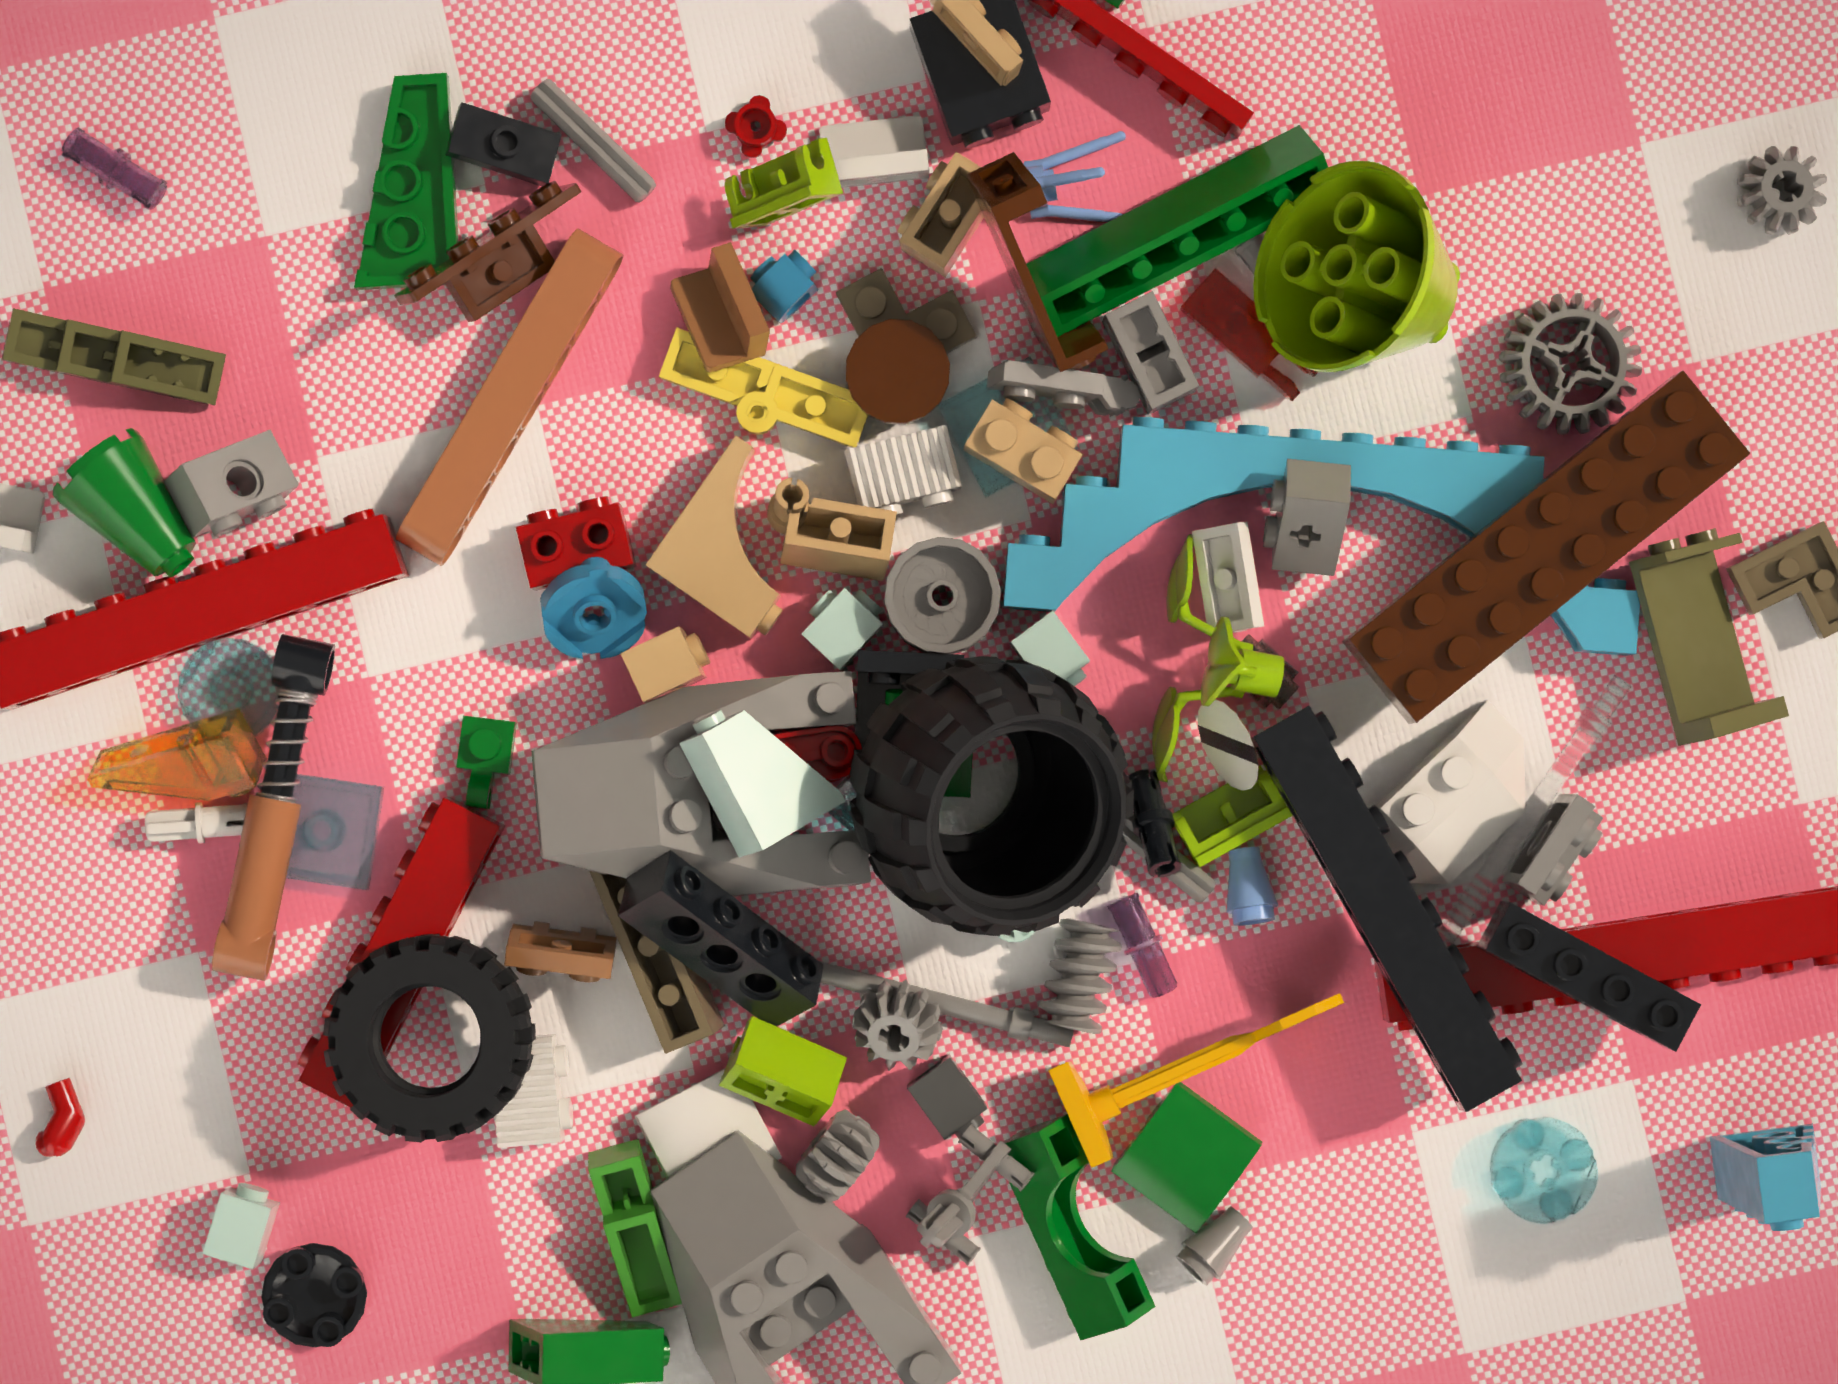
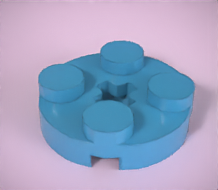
M601 557L588 558L580 566L564 571L548 585L540 597L545 635L556 649L570 657L583 659L582 653H600V659L617 656L630 649L640 639L646 626L645 617L647 609L644 590L641 584L632 574L620 567L610 565L606 559ZM590 606L603 607L604 615L600 617L594 613L589 614L587 617L583 616L585 609Z

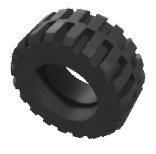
M423 934L410 938L407 937L382 946L370 953V956L365 960L357 963L346 974V981L342 987L336 989L330 1001V1004L333 1005L331 1015L325 1019L323 1035L328 1036L329 1049L324 1051L326 1067H333L337 1080L332 1083L339 1096L343 1094L347 1096L353 1104L350 1110L360 1120L368 1118L377 1124L375 1130L388 1136L394 1133L405 1136V1141L421 1143L424 1140L436 1139L437 1142L452 1140L464 1133L469 1134L483 1126L501 1112L515 1097L522 1086L521 1083L525 1074L530 1070L534 1056L531 1054L532 1042L536 1040L535 1023L531 1022L529 1012L532 1005L528 994H523L516 981L519 978L510 967L505 968L496 959L498 955L488 948H480L471 944V940L458 936L447 937L440 936V934ZM439 987L457 994L471 1007L479 1024L480 1047L475 1062L463 1077L446 1086L428 1088L405 1081L391 1068L382 1049L381 1027L387 1011L400 996L416 988Z

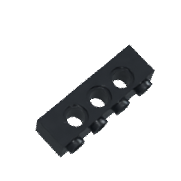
M673 851L666 852L627 878L618 916L752 1015L774 1026H779L816 1006L824 964Z
M1500 901L1476 946L1478 949L1663 1048L1677 1052L1702 1005L1511 902Z

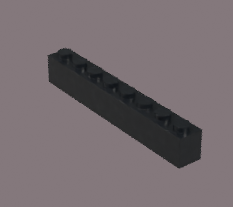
M1307 706L1252 737L1251 739L1259 758L1458 1109L1468 1112L1521 1082L1522 1079L1516 1068L1522 1066L1523 1063L1516 1049L1507 1037L1502 1040L1498 1039L1489 1023L1496 1018L1490 1003L1480 990L1473 994L1463 975L1469 972L1465 959L1454 943L1446 947L1436 928L1443 925V922L1436 908L1428 897L1420 900L1414 891L1410 881L1416 879V874L1401 850L1393 854L1383 836L1390 832V829L1375 804L1367 807L1357 788L1364 784L1354 764L1348 757L1341 761L1330 743L1337 739V735L1326 715L1322 711L1314 714L1311 707Z

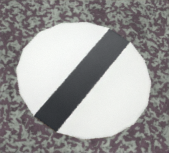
M1215 699L1209 707L1201 705L1198 710L1197 725L1201 743L1209 761L1219 776L1230 786L1241 791L1252 789L1258 780L1259 763L1255 745L1248 729L1237 713L1225 702Z

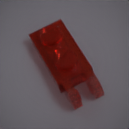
M1215 268L1184 302L1180 310L1256 378L1261 376L1284 397L1293 401L1300 394V391L1289 377L1283 375L1279 370L1270 365L1279 353L1271 345L1274 341L1265 323L1258 321L1254 301ZM1295 364L1302 372L1312 377H1315L1319 372Z

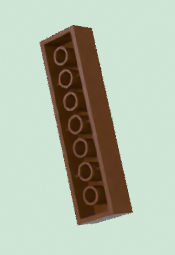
M1682 370L1668 378L1342 642L1408 724L1418 723L1751 453L1689 376Z

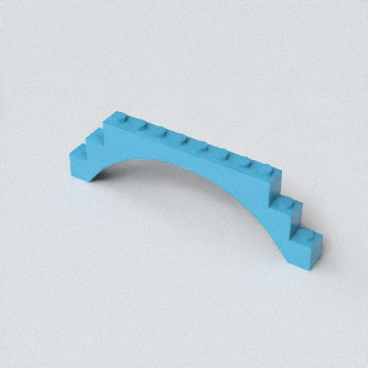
M1133 417V425H1123L1120 429L1116 487H1107V478L1097 476H1076V484H1065L1059 547L1050 546V537L1022 534L1019 535L1018 544L1008 543L1003 609L1055 612L1062 602L1103 559L1152 525L1206 501L1264 488H1272L1274 479L1283 480L1287 459L1351 465L1352 492L1388 498L1437 517L1471 538L1543 480L1545 457L1530 456L1531 447L1523 445H1499V453L1478 452V443L1470 441H1447L1446 449L1426 448V439L1417 437H1394V445L1373 444L1374 435L1365 433H1342V441L1321 440V431L1312 429H1290L1289 437L1269 436V427L1259 425H1238L1237 433L1216 432L1217 423L1185 421V429L1164 428V419ZM1596 578L1594 587H1588L1587 585L1550 615L1570 643L1574 652L1622 656L1637 654L1640 602L1636 590H1626V580Z

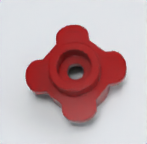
M761 95L752 97L749 104L743 106L738 112H730L725 119L726 130L737 136L742 144V153L749 158L759 157L765 146L772 141H782L787 134L786 124L782 120L775 118L770 109L769 99ZM754 122L760 123V130L753 131L751 124Z

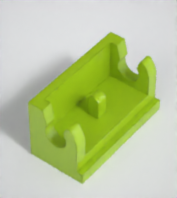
M827 138L815 139L810 144L799 146L796 150L754 168L741 171V182L746 198L740 191L736 175L726 178L724 183L725 193L733 217L730 218L732 229L767 226L843 194Z
M1259 765L1258 780L1252 789L1241 791L1226 783L1173 813L1174 827L1195 865L1198 867L1204 866L1293 816L1266 770H1263L1261 765Z
M751 1016L746 1023L742 1037L738 1036L736 1038L719 1086L814 1127L833 1104L847 1057Z

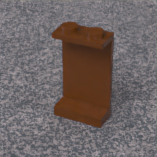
M1014 152L966 174L1035 337L1060 372L1067 369H1080L1089 365L1096 359L1098 354L1109 350L1106 341L1091 321L1057 337L1009 224V221L1047 204L1040 184Z

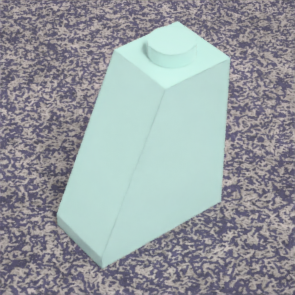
M718 710L692 724L696 734L679 743L739 858L768 848L846 802L842 793L745 710L726 718L723 712Z

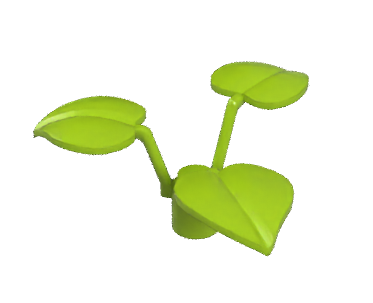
M1192 534L1187 536L1170 573L1166 597L1168 622L1176 623L1179 618L1182 622L1207 634L1211 639L1208 647V663L1204 670L1201 690L1177 693L1176 687H1169L1158 706L1152 731V750L1157 777L1161 782H1168L1165 770L1176 746L1180 712L1187 702L1201 700L1202 706L1209 707L1216 698L1231 696L1242 699L1245 692L1276 698L1284 675V657L1253 651V644L1235 639L1228 617L1221 616L1216 626L1213 627L1191 614L1188 599L1193 581L1194 542Z

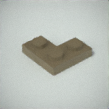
M880 268L836 292V296L858 337L871 325L888 319L912 320L929 328L943 343L946 354L977 338L953 290L906 314L883 269Z
M1825 521L1819 522L1726 568L1749 615L1756 614L1797 594L1819 639L1838 632V547Z

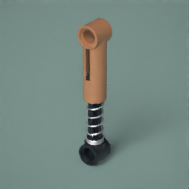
M282 634L279 639L271 676L272 686L278 687V692L276 693L278 699L274 701L279 706L277 717L270 721L274 731L272 740L266 742V745L270 748L268 760L261 764L266 769L263 782L257 784L261 792L255 793L256 795L249 794L226 912L220 924L214 946L212 971L266 981L276 945V924L301 810V804L295 803L297 799L293 797L294 787L300 784L299 779L296 778L298 767L305 763L301 753L303 744L309 742L305 734L307 724L313 721L312 716L309 715L311 707L317 704L318 695L325 696L328 690L335 659V644Z

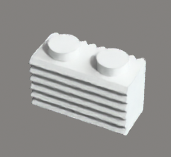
M947 425L844 450L857 504L861 506L896 511L897 515L903 514L901 504L922 500L923 508L934 507L954 501L952 492L962 489Z
M556 1034L537 1035L536 1040L532 1042L531 1054L534 1056L530 1070L525 1074L521 1083L522 1086L515 1097L495 1116L498 1148L561 1143L565 1139L564 1130L573 1129L571 1098L561 1097L560 1077H567L569 1075L566 1045L557 1046Z

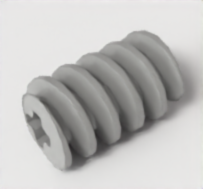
M1071 918L1060 919L1059 925L1072 933L1071 938L1055 940L1054 946L1066 953L1067 956L1064 959L1050 960L1049 966L1062 974L1061 979L1047 980L1044 984V987L1055 993L1057 998L1055 1000L1040 1001L1039 1007L1052 1015L1051 1020L1045 1021L1047 1023L1086 1033L1100 1034L1102 1026L1089 1017L1094 1014L1106 1013L1107 1005L1094 996L1095 994L1111 992L1112 985L1099 977V975L1116 972L1117 965L1104 955L1105 953L1121 951L1122 944L1109 936L1111 932H1119L1120 930Z

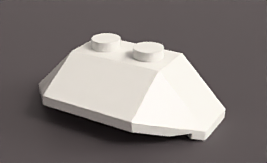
M1488 700L1480 705L1376 804L1389 826L1390 832L1383 836L1393 854L1401 850L1416 874V879L1410 881V883L1450 884L1525 813L1524 738Z

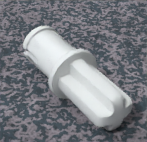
M196 802L195 808L149 811L145 815L146 837L151 842L197 839L198 844L205 843V838L239 836L242 833L248 803L203 807L202 802Z

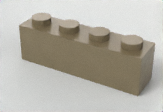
M589 871L664 1053L667 1054L709 1037L722 1029L725 1024L707 981L618 916L627 879Z

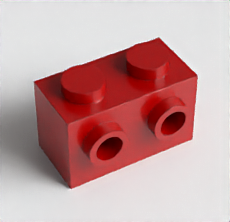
M608 496L577 503L579 512L558 516L557 509H548L526 515L528 524L517 526L516 531L530 589L534 591L546 589L558 575L570 568L580 566L584 560L591 557L604 558L610 565L624 570L637 567L623 506L619 502L610 504Z

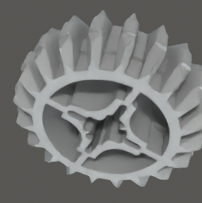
M1560 293L1551 297V312L1540 300L1532 304L1531 309L1535 320L1524 313H1521L1515 319L1517 326L1524 334L1517 331H1508L1504 336V340L1509 345L1517 348V350L1502 351L1499 354V361L1506 364H1514V370H1508L1499 376L1502 383L1516 381L1518 385L1517 389H1514L1506 396L1508 401L1514 402L1523 396L1528 403L1521 409L1519 415L1526 419L1536 409L1540 411L1541 414L1537 420V428L1541 430L1546 429L1551 424L1553 417L1557 418L1556 430L1559 435H1565L1569 432L1572 419L1579 434H1585L1590 431V417L1599 427L1609 424V415L1606 408L1617 415L1626 410L1624 402L1617 394L1624 397H1632L1637 392V388L1633 384L1624 380L1625 377L1633 378L1642 374V367L1627 363V358L1635 357L1642 352L1639 345L1625 347L1623 342L1624 339L1634 333L1633 327L1630 325L1617 331L1613 324L1620 319L1621 312L1615 309L1605 318L1602 317L1600 313L1604 307V300L1596 298L1590 304L1588 310H1584L1585 299L1582 293H1575L1572 296L1569 309H1567L1565 299ZM1558 323L1579 325L1576 333L1571 336L1569 342L1565 345L1555 344L1551 341L1545 344L1536 340L1540 332L1550 325ZM1593 333L1599 337L1607 350L1610 361V373L1605 371L1606 366L1597 362L1592 355L1591 346L1595 337ZM1577 348L1575 355L1579 358V361L1575 364L1581 363V370H1577L1564 380L1566 373L1561 368L1566 364L1560 365L1559 359L1564 358ZM1530 355L1536 357L1535 362L1544 366L1549 373L1550 382L1547 388V396L1540 390L1533 378L1530 367ZM1574 383H1582L1588 386L1595 384L1604 388L1600 396L1592 403L1581 406L1561 404Z

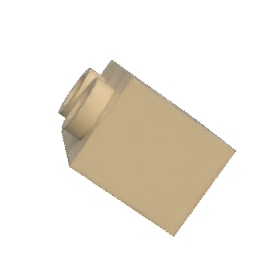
M679 626L620 653L644 703L706 679L707 676L702 667L711 663L699 636L695 633L687 636L686 631Z

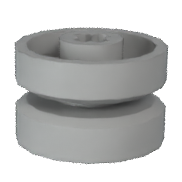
M935 537L915 543L897 558L887 576L884 601L890 624L905 643L923 653L955 654L969 650L987 635L999 613L1001 588L995 568L981 550L961 539ZM941 586L948 587L951 590L950 595H953L951 603L946 606H939L932 599L933 591H938Z

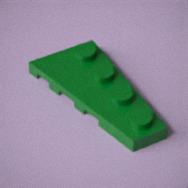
M447 73L394 76L382 137L383 147L380 163L373 184L372 205L362 242L364 247L359 270L357 269L354 284L356 290L405 288L407 285L403 279L429 263L435 269L450 259L446 254V250L459 242L454 158L445 155L452 131L450 84Z

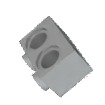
M1153 291L1105 314L1102 323L1131 382L1134 381V384L1139 385L1138 388L1141 390L1140 395L1142 396L1140 400L1148 415L1196 392L1200 385Z

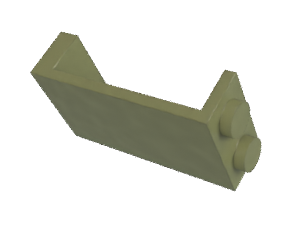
M1716 528L1685 536L1687 546L1682 548L1679 538L1647 546L1650 556L1629 562L1678 746L1718 738L1789 716L1784 696L1757 702L1753 700L1718 570L1714 550L1743 543L1740 533L1718 538Z

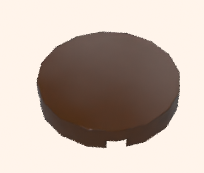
M888 319L871 325L855 339L846 358V383L852 399L867 416L884 424L906 425L926 417L940 405L949 386L950 362L943 343L929 328L912 320Z

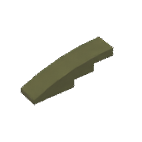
M13 308L1 361L215 406L226 354L124 330L117 331Z

